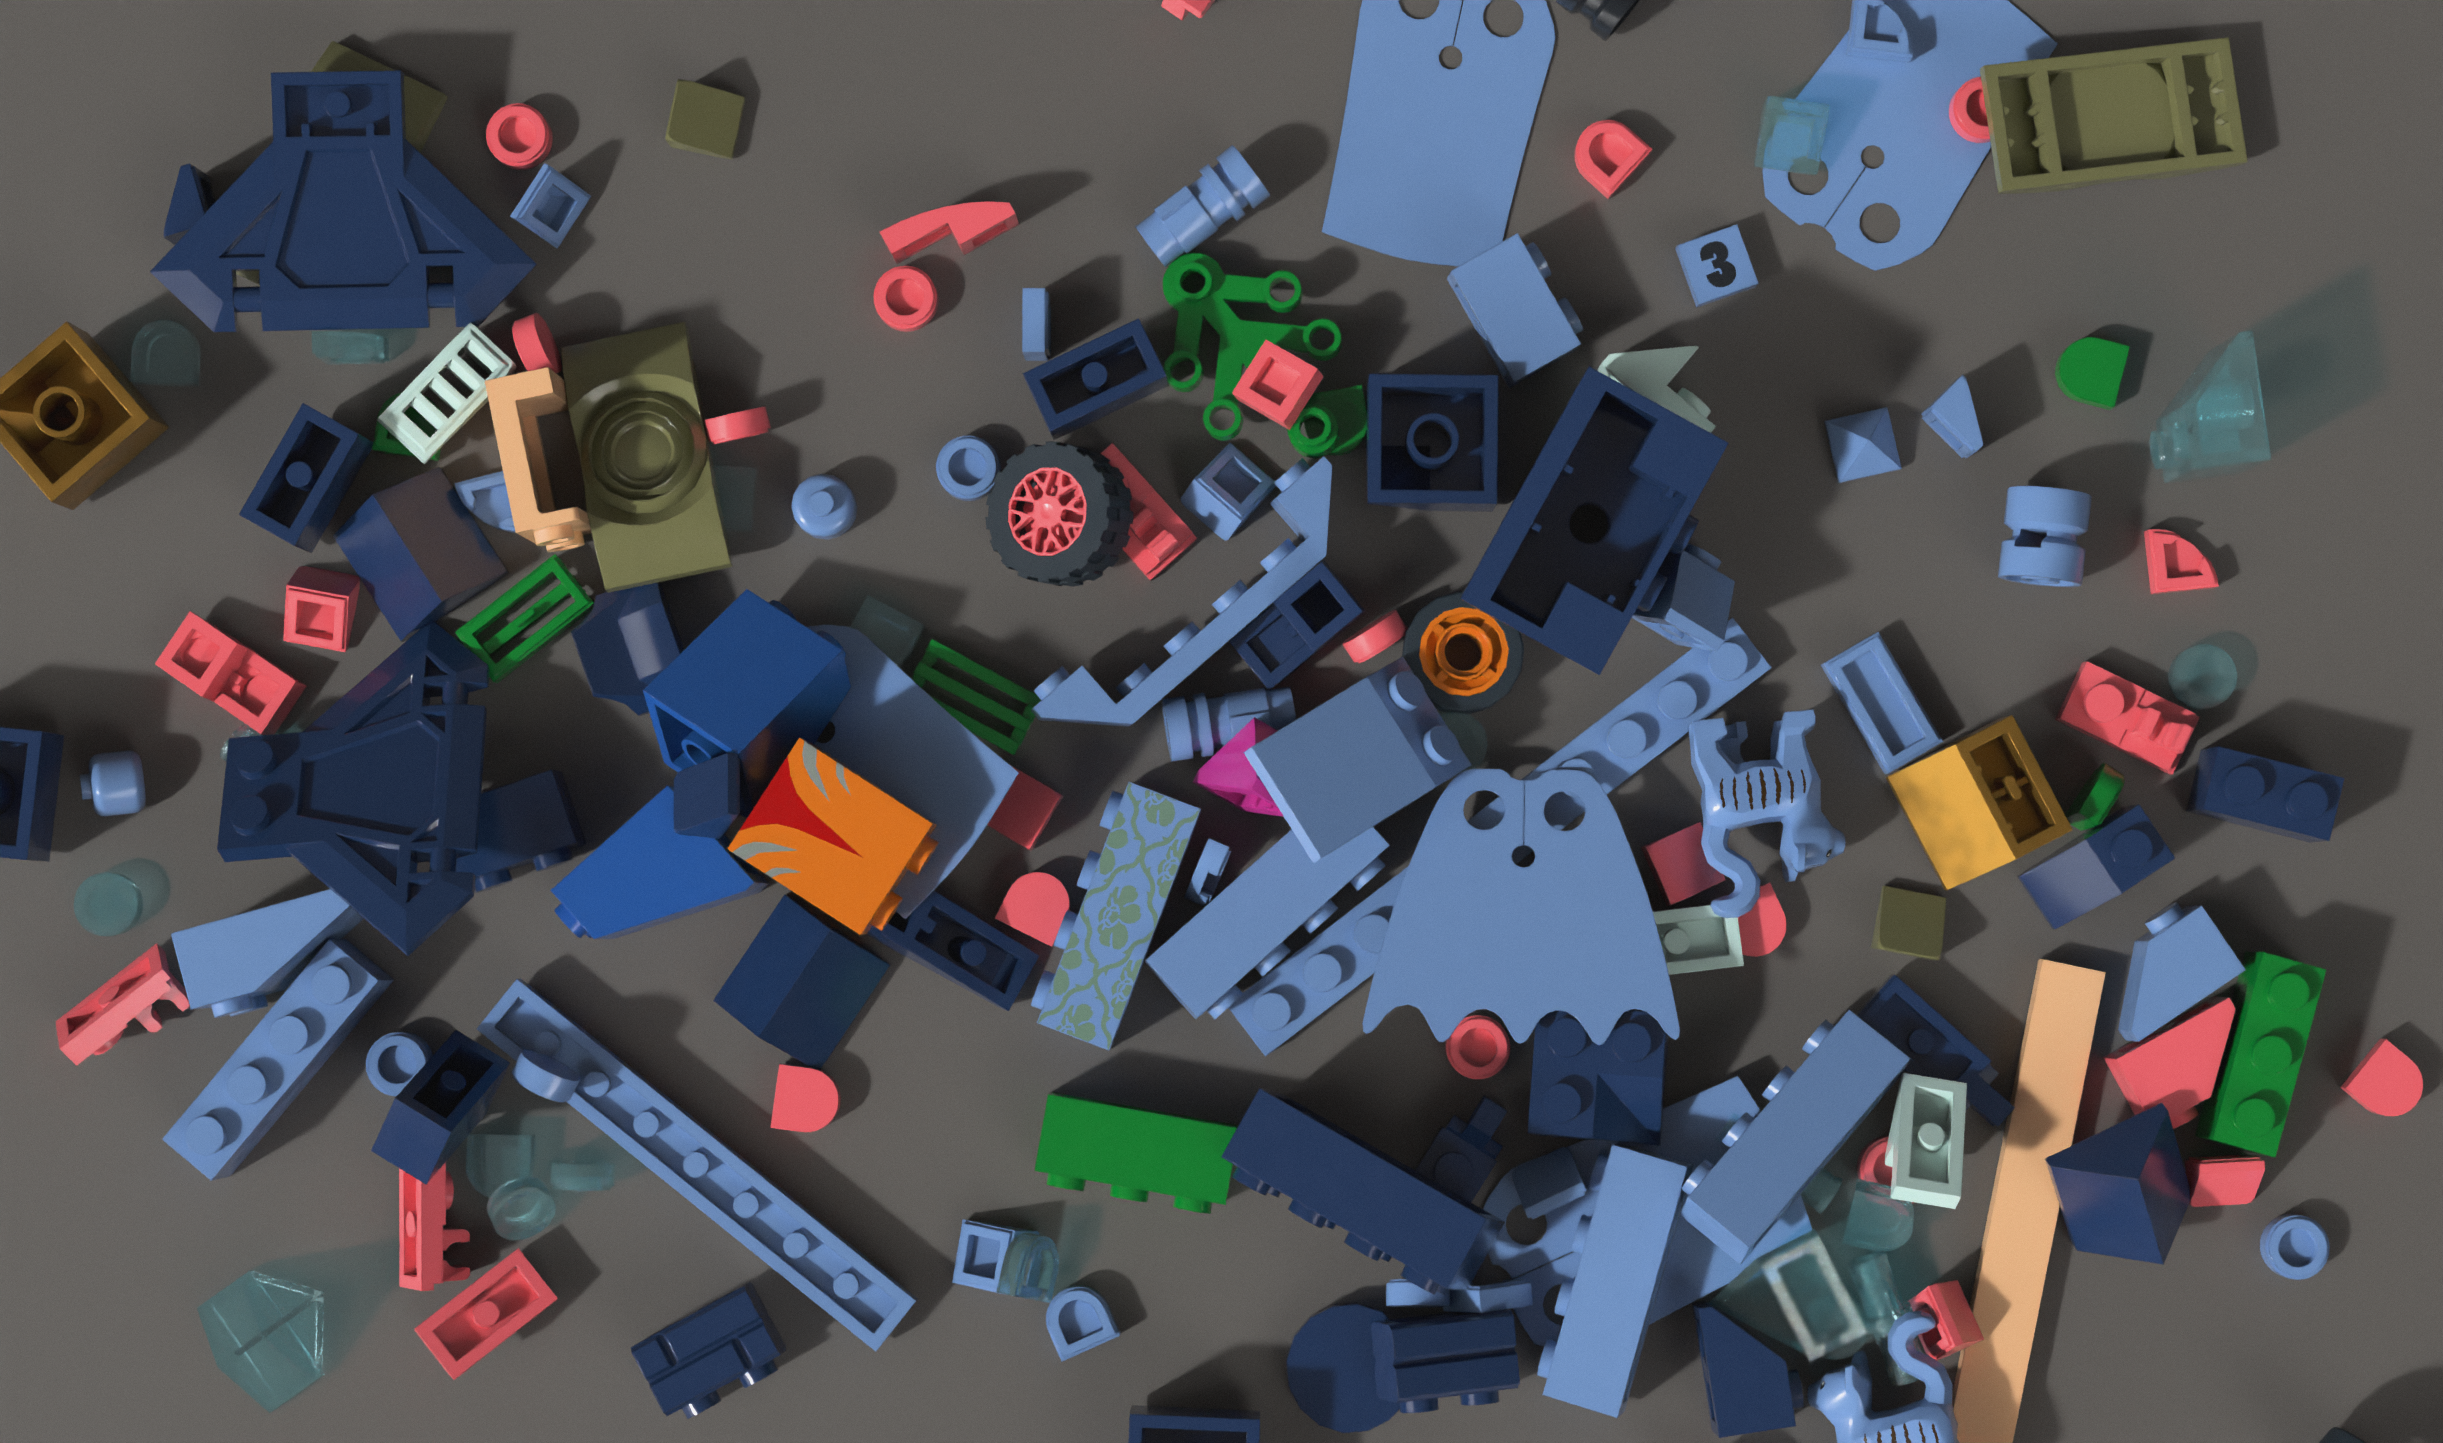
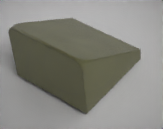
M678 79L665 138L671 148L733 160L745 97L693 81Z
M1882 886L1871 948L1940 961L1943 947L1946 898Z

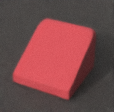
M308 566L299 567L286 585L283 641L346 652L349 646L360 590V577Z
M1013 767L1019 774L989 821L988 826L1032 851L1062 800L1063 795Z
M1701 822L1641 847L1667 906L1680 902L1726 880L1723 874L1707 863L1701 845L1703 832Z
M2248 1154L2189 1157V1160H2185L2186 1176L2190 1186L2189 1204L2194 1207L2251 1203L2256 1196L2265 1172V1160Z

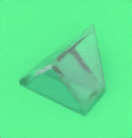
M1815 1229L1756 1258L1708 1302V1304L1807 1355L1810 1362L1868 1333Z
M250 1270L197 1307L217 1367L269 1413L325 1375L322 1371L324 1291Z

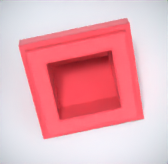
M1958 1280L1930 1285L1905 1303L1907 1312L1923 1311L1931 1314L1935 1319V1328L1919 1334L1918 1337L1926 1355L1937 1361L1984 1340Z

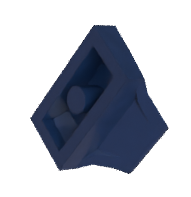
M661 582L597 595L593 610L571 631L593 697L610 699L626 704L638 716L649 713L643 690L684 651Z

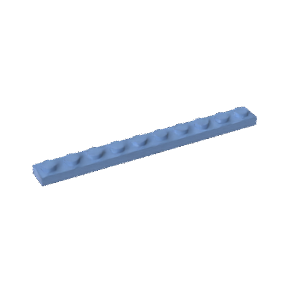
M1734 618L1729 619L1725 640L1718 652L1698 648L1690 649L1521 780H1524V817L1525 780L1539 778L1543 772L1548 770L1584 771L1591 775L1600 784L1605 793L1608 794L1688 733L1689 725L1692 721L1705 720L1772 667ZM1567 791L1557 792L1552 795L1544 807L1545 819L1556 830L1563 829L1585 812V806L1580 797ZM1497 797L1467 820V822L1476 829H1492L1503 819L1505 812L1503 801L1500 797ZM1524 839L1523 845L1518 846L1513 851L1512 859L1515 864L1533 852L1529 846L1524 845ZM1408 867L1248 988L1229 1007L1230 1011L1265 1057L1374 974L1392 910Z

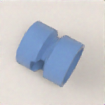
M2009 487L2007 489L2004 524L2013 532L2011 538L2001 543L1998 577L2007 581L2041 586H2081L2086 550L2077 544V537L2088 531L2092 496L2080 491L2053 487Z

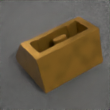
M2013 715L1997 719L1886 777L1944 890H1949L2010 863L2073 830Z

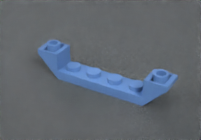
M1323 456L1310 467L1302 458L1274 482L1282 493L1270 505L1301 539L1302 543L1296 547L1289 538L1286 539L1260 562L1268 573L1248 589L1240 579L1212 604L1219 615L1206 627L1200 630L1192 621L1164 645L1166 650L1172 655L1154 672L1143 663L1121 682L1116 689L1124 698L1117 704L1114 703L1083 666L1071 675L1061 666L1034 690L1041 701L1032 708L1031 712L1038 720L1125 727L1135 723L1326 557L1332 479L1331 463Z

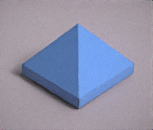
M544 163L510 217L558 249L591 198V195Z
M1887 407L1824 422L1838 483L1902 469Z

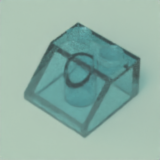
M2253 331L2239 332L2211 349L2156 420L2157 431H2152L2150 434V453L2155 469H2163L2165 484L2241 474L2271 459Z

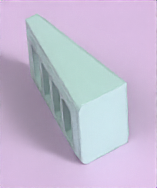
M469 323L377 419L382 426L423 464L489 401L485 380L461 356L466 353L489 374L486 380L513 375L515 372V363L472 323ZM447 370L453 373L473 392L468 399L442 377ZM428 388L454 411L449 418L422 395ZM410 406L437 429L431 437H428L404 414Z

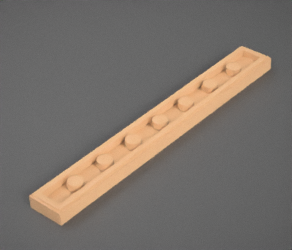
M2045 959L2038 960L2010 1104L2015 1108L2007 1116L1970 1302L1971 1311L1984 1340L1961 1350L1952 1393V1406L1958 1423L1957 1439L1959 1443H2013L2060 1206L2045 1158L2072 1146L2106 972Z

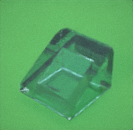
M1768 96L1762 105L1754 167L1816 176L1829 118L1830 105Z

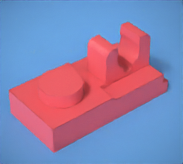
M1111 443L1100 454L1110 460L1109 464L1112 467L1118 468L1125 477L1122 480L1125 487L1130 489L1132 496L1130 509L1134 512L1133 524H1130L1128 531L1130 538L1127 546L1123 547L1122 550L1142 573L1152 581L1197 540V537L1119 449Z
M2086 661L2081 664L2055 720L2169 775H2173L2200 717L2194 712Z
M156 943L55 1021L59 1049L76 1066L91 1054L100 1055L112 1048L121 1038L124 1029L128 1027L127 1023L134 1017L149 1032L155 1033L163 1028L161 1017L152 1009V1003L156 1000H170L182 1012L189 1008L186 989L169 971L165 951Z
M446 1162L427 1185L399 1168L400 1287L419 1291L434 1290V1284H440L444 1281L466 1280L470 1276V1267L450 1266L446 1260H443V1251H447L451 1244L455 1242H470V1233L467 1230L443 1228V1225H446V1210L450 1209L454 1196L453 1180L451 1174L446 1171Z
M518 1248L414 1328V1331L454 1381L551 1306L558 1298Z

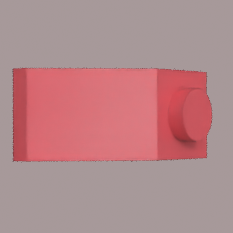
M2213 997L2172 1019L2140 1042L2132 1041L2103 1057L2135 1115L2163 1103L2168 1110L2173 1129L2199 1115L2195 1105L2210 1098L2212 1095L2236 1008L2230 997Z

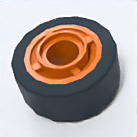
M1459 591L1437 597L1418 611L1404 636L1402 657H1404L1414 675L1423 684L1426 694L1436 709L1446 713L1467 715L1489 709L1511 691L1522 671L1524 644L1519 631L1460 599L1463 592ZM1459 636L1468 637L1477 644L1480 651V660L1476 667L1462 671L1455 669L1448 663L1445 656V647L1452 638Z

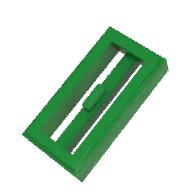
M554 554L455 633L467 649L488 665L490 669L489 677L492 681L499 683L591 611L595 601L582 588L580 582L571 574L562 559L557 554ZM556 575L561 583L483 645L476 638L478 634L552 576ZM571 595L574 598V603L496 663L493 660L492 655L566 597Z
M931 639L923 659L918 663L914 671L915 674L912 680L921 688H923L928 680L1014 726L1015 729L1010 738L933 698L971 733L1015 756L1036 718L1031 710L1041 699L1029 690ZM938 658L1025 703L1027 706L1022 716L933 669Z

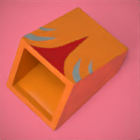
M799 738L727 849L859 935H866L872 925L881 931L886 927L903 900L901 896L894 892L908 870L917 876L920 874L939 842L930 837L937 826L935 823L815 744Z

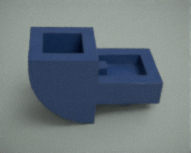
M1322 561L1273 602L1274 604L1242 629L1229 642L1266 688L1270 690L1321 648L1327 646L1365 610L1328 564Z

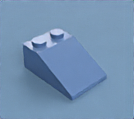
M1404 657L1367 676L1243 752L1313 863L1471 766V763L1459 746L1456 736L1443 721L1426 694L1423 684L1414 675Z
M331 889L171 933L190 1008H212L214 1018L226 1015H230V1017L268 1007L266 995L285 990L295 981L329 939H342L364 918Z

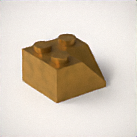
M67 321L0 378V443L52 503L71 510L78 507L169 428L90 334Z

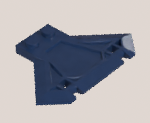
M401 70L271 73L273 142L150 272L213 332H237V313L261 312L263 331L430 328V309L455 308L456 327H466L469 323L479 327L537 266V263L406 140L404 73ZM429 267H453V283H430ZM259 270L260 286L237 287L236 271Z
M433 621L418 630L303 732L229 738L217 850L224 862L294 857L396 947L409 956L468 903L475 894L476 877L474 873L456 872L457 858L476 854L478 850L487 709L483 705H468V696L470 692L489 687L490 669L488 665ZM442 696V705H430V697ZM430 862L429 872L417 873L418 863Z

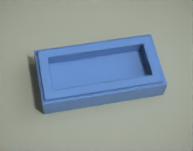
M1879 632L1874 633L1821 664L1822 669L1884 774L1894 771L1943 742Z

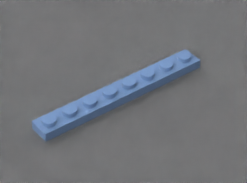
M516 979L478 1026L477 1030L515 1061L518 1060L522 1050H531L551 1057L576 1072L580 1077V1081L571 1099L566 1101L874 1351L879 1349L918 1300L917 1297L524 980Z

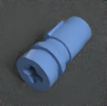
M1233 145L1216 157L1219 164L1213 168L1209 164L1205 165L1199 170L1202 174L1199 179L1188 187L1185 185L1156 207L1154 213L1135 226L1165 267L1185 252L1188 254L1216 233L1218 227L1233 217L1238 221L1245 216L1243 208L1247 205L1254 209L1270 197L1265 186Z
M1290 687L1240 691L1206 699L1204 693L1193 694V701L1185 702L1184 696L1162 699L1163 719L1171 762L1193 759V752L1197 751L1201 752L1202 757L1213 756L1214 749L1222 748L1254 717L1277 731L1296 720Z

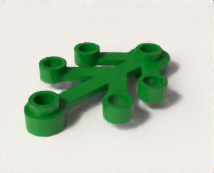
M1201 253L1182 255L1175 259L1166 269L1163 277V292L1169 305L1178 312L1174 353L1167 358L1164 364L1167 382L1174 390L1179 392L1193 391L1203 380L1204 370L1197 356L1204 318L1220 336L1213 401L1206 407L1203 414V422L1208 433L1217 440L1226 441L1233 439L1242 429L1243 417L1239 409V401L1232 392L1242 377L1243 365L1246 369L1248 368L1265 340L1289 352L1308 353L1312 358L1319 361L1330 360L1337 356L1341 350L1342 336L1340 330L1334 322L1328 319H1317L1307 326L1240 320L1225 302L1268 303L1269 307L1276 312H1291L1299 306L1303 297L1300 281L1291 272L1276 271L1269 275L1268 278L1227 275L1223 273L1220 265L1213 258ZM1191 274L1202 275L1206 280L1204 288L1200 292L1193 294L1184 291L1182 285L1187 276ZM1280 282L1290 283L1295 288L1294 295L1284 302L1276 301L1271 296L1273 287ZM1319 330L1330 331L1335 337L1332 346L1325 350L1314 348L1311 345V338L1314 333ZM1188 361L1195 365L1193 377L1184 382L1175 380L1172 375L1174 367L1179 362ZM1308 402L1291 429H1287L1293 448L1299 454L1308 458H1321L1328 455L1334 450L1340 437L1339 425L1333 412L1323 405L1309 404ZM1222 409L1230 410L1235 415L1233 425L1226 430H1218L1212 426L1213 415ZM1309 418H1318L1325 424L1323 433L1314 439L1306 438L1301 434V426Z

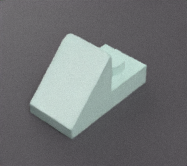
M1698 346L1609 354L1599 366L1597 371L1702 429L1711 433L1716 427L1707 419L1711 410L1702 400L1685 388H1681L1676 393L1667 386L1697 351Z
M1908 1073L1902 1074L1885 1153V1165L1892 1167L1890 1198L1956 1209L1961 1198L1967 1083Z

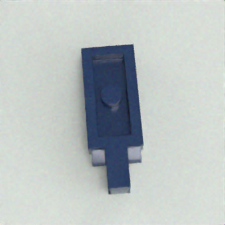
M1895 974L1891 975L1856 1014L1911 1058L1904 1069L1905 1073L1967 1083L1966 1110L1971 1107L1991 1126L1994 1127L1996 1125L1998 1127L2014 1110L2015 1107L1990 1086L1991 1082L1999 1075L1989 1064L1991 1060Z
M1483 1096L1467 1122L1453 1115L1446 1127L1441 1126L1414 1170L1472 1202L1497 1163L1495 1159L1503 1146L1491 1139L1507 1113V1110L1489 1097Z

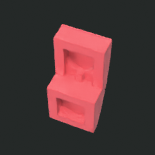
M970 202L920 213L880 231V234L895 262L898 264L950 234H953L963 254L966 255L1019 225V222L1010 202Z
M189 611L155 663V665L191 690L215 702L261 735H272L277 732L307 687L265 657Z

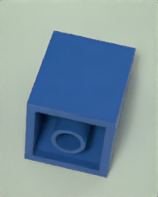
M746 589L643 690L664 764L679 773L683 769L726 753L738 754V758H740V814L747 818L797 740L801 738L815 744L850 690L851 685L845 663L846 653L843 647L827 632L818 631L815 633L798 622L792 612L780 602L771 600L768 603Z
M667 785L550 891L561 902L554 911L577 937L581 938L587 935L593 939H616L760 893L769 883L754 866L727 849L731 844V840L725 834L718 839L675 833L674 787Z

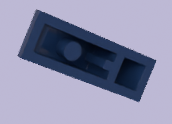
M935 891L906 919L895 912L882 931L872 925L867 933L868 936L1006 1011L1010 1010L1039 957L1038 954Z

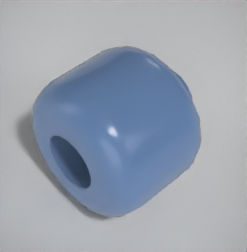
M827 474L814 475L800 483L793 494L791 506L794 519L803 531L815 538L826 540L840 537L850 529L856 519L858 507L855 495L848 485L836 476Z
M120 751L96 754L91 757L88 765L89 774L80 775L82 800L92 799L95 813L105 817L134 814L143 810L146 796L140 756L134 751Z

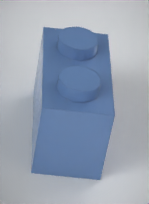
M1518 233L1453 269L1447 277L1450 286L1509 388L1575 352L1581 345L1576 334L1583 331L1581 322L1569 301L1565 297L1556 301L1544 279L1551 276V271L1543 254L1534 242L1525 246Z

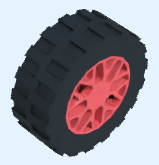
M1046 441V445L1033 444L1025 447L1026 451L1020 455L1014 454L1006 461L1008 465L1002 472L999 471L993 480L995 485L992 493H988L986 505L989 506L988 517H985L986 529L990 530L992 537L990 543L993 550L999 552L1003 558L1001 562L1008 569L1018 571V576L1027 580L1061 587L1062 585L1080 586L1086 580L1095 581L1103 576L1102 572L1105 569L1113 567L1120 559L1118 555L1122 548L1127 546L1130 538L1128 531L1130 524H1133L1134 512L1130 509V500H1132L1130 489L1125 487L1122 480L1125 477L1118 468L1112 467L1109 464L1110 460L1102 454L1091 452V450L1054 441Z

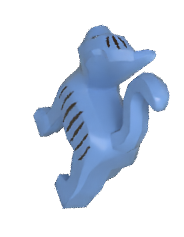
M1813 709L1784 712L1781 721L1773 722L1770 736V760L1744 762L1741 757L1740 744L1748 737L1746 721L1725 725L1724 718L1692 721L1689 725L1691 765L1702 789L1700 802L1703 814L1701 845L1707 863L1721 874L1731 878L1735 883V889L1731 894L1719 897L1711 902L1710 907L1714 914L1720 917H1740L1750 912L1760 897V879L1751 862L1728 848L1727 842L1730 832L1733 830L1761 823L1781 821L1783 831L1780 857L1785 882L1795 881L1798 872L1823 866L1830 859L1844 853V833L1834 828L1821 812V780L1806 747L1804 736L1811 732L1815 726V713Z
M1923 1311L1905 1313L1894 1321L1888 1333V1352L1900 1370L1925 1383L1926 1389L1923 1399L1895 1409L1874 1412L1871 1409L1872 1377L1869 1371L1867 1356L1863 1350L1854 1352L1851 1363L1829 1370L1820 1380L1808 1386L1807 1396L1810 1406L1821 1411L1835 1426L1837 1443H1959L1957 1439L1958 1423L1952 1406L1953 1384L1943 1364L1929 1355L1917 1351L1913 1343L1916 1336L1935 1328L1936 1321L1931 1314Z

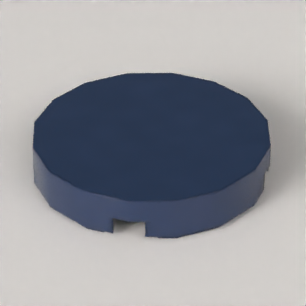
M1358 1303L1332 1304L1311 1315L1294 1334L1286 1360L1288 1386L1299 1408L1318 1425L1341 1433L1369 1431L1390 1420L1400 1409L1399 1403L1379 1399L1376 1391L1374 1369L1376 1358L1373 1355L1371 1325L1372 1321L1391 1319L1381 1310Z

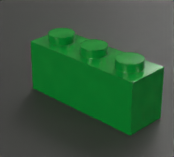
M2245 952L2242 961L2245 971L2238 976L2232 998V1003L2236 1008L2212 1095L2204 1100L2195 1136L2252 1153L2276 1157L2326 969L2266 952Z
M1050 1092L1047 1097L1034 1171L1048 1173L1046 1184L1054 1187L1084 1191L1086 1180L1111 1184L1110 1196L1148 1202L1149 1191L1175 1196L1173 1203L1175 1208L1211 1214L1212 1203L1226 1205L1233 1164L1221 1156L1239 1125Z

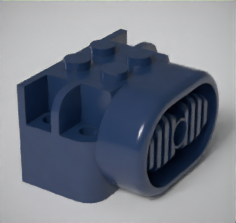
M1589 366L1513 500L1460 599L1600 675L1636 609L1649 612L1659 596L1667 577L1657 571L1668 552L1675 555L1681 554L1699 523V519L1691 516L1690 512L1729 443ZM1582 506L1597 508L1605 518L1606 528L1604 534L1599 540L1592 543L1579 541L1570 529L1572 514Z

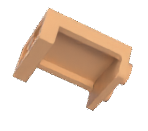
M549 367L485 380L515 532L535 543L536 546H546L547 552L564 551L585 545L583 535L592 534L587 513L578 507L556 511L537 418L568 410L565 381Z

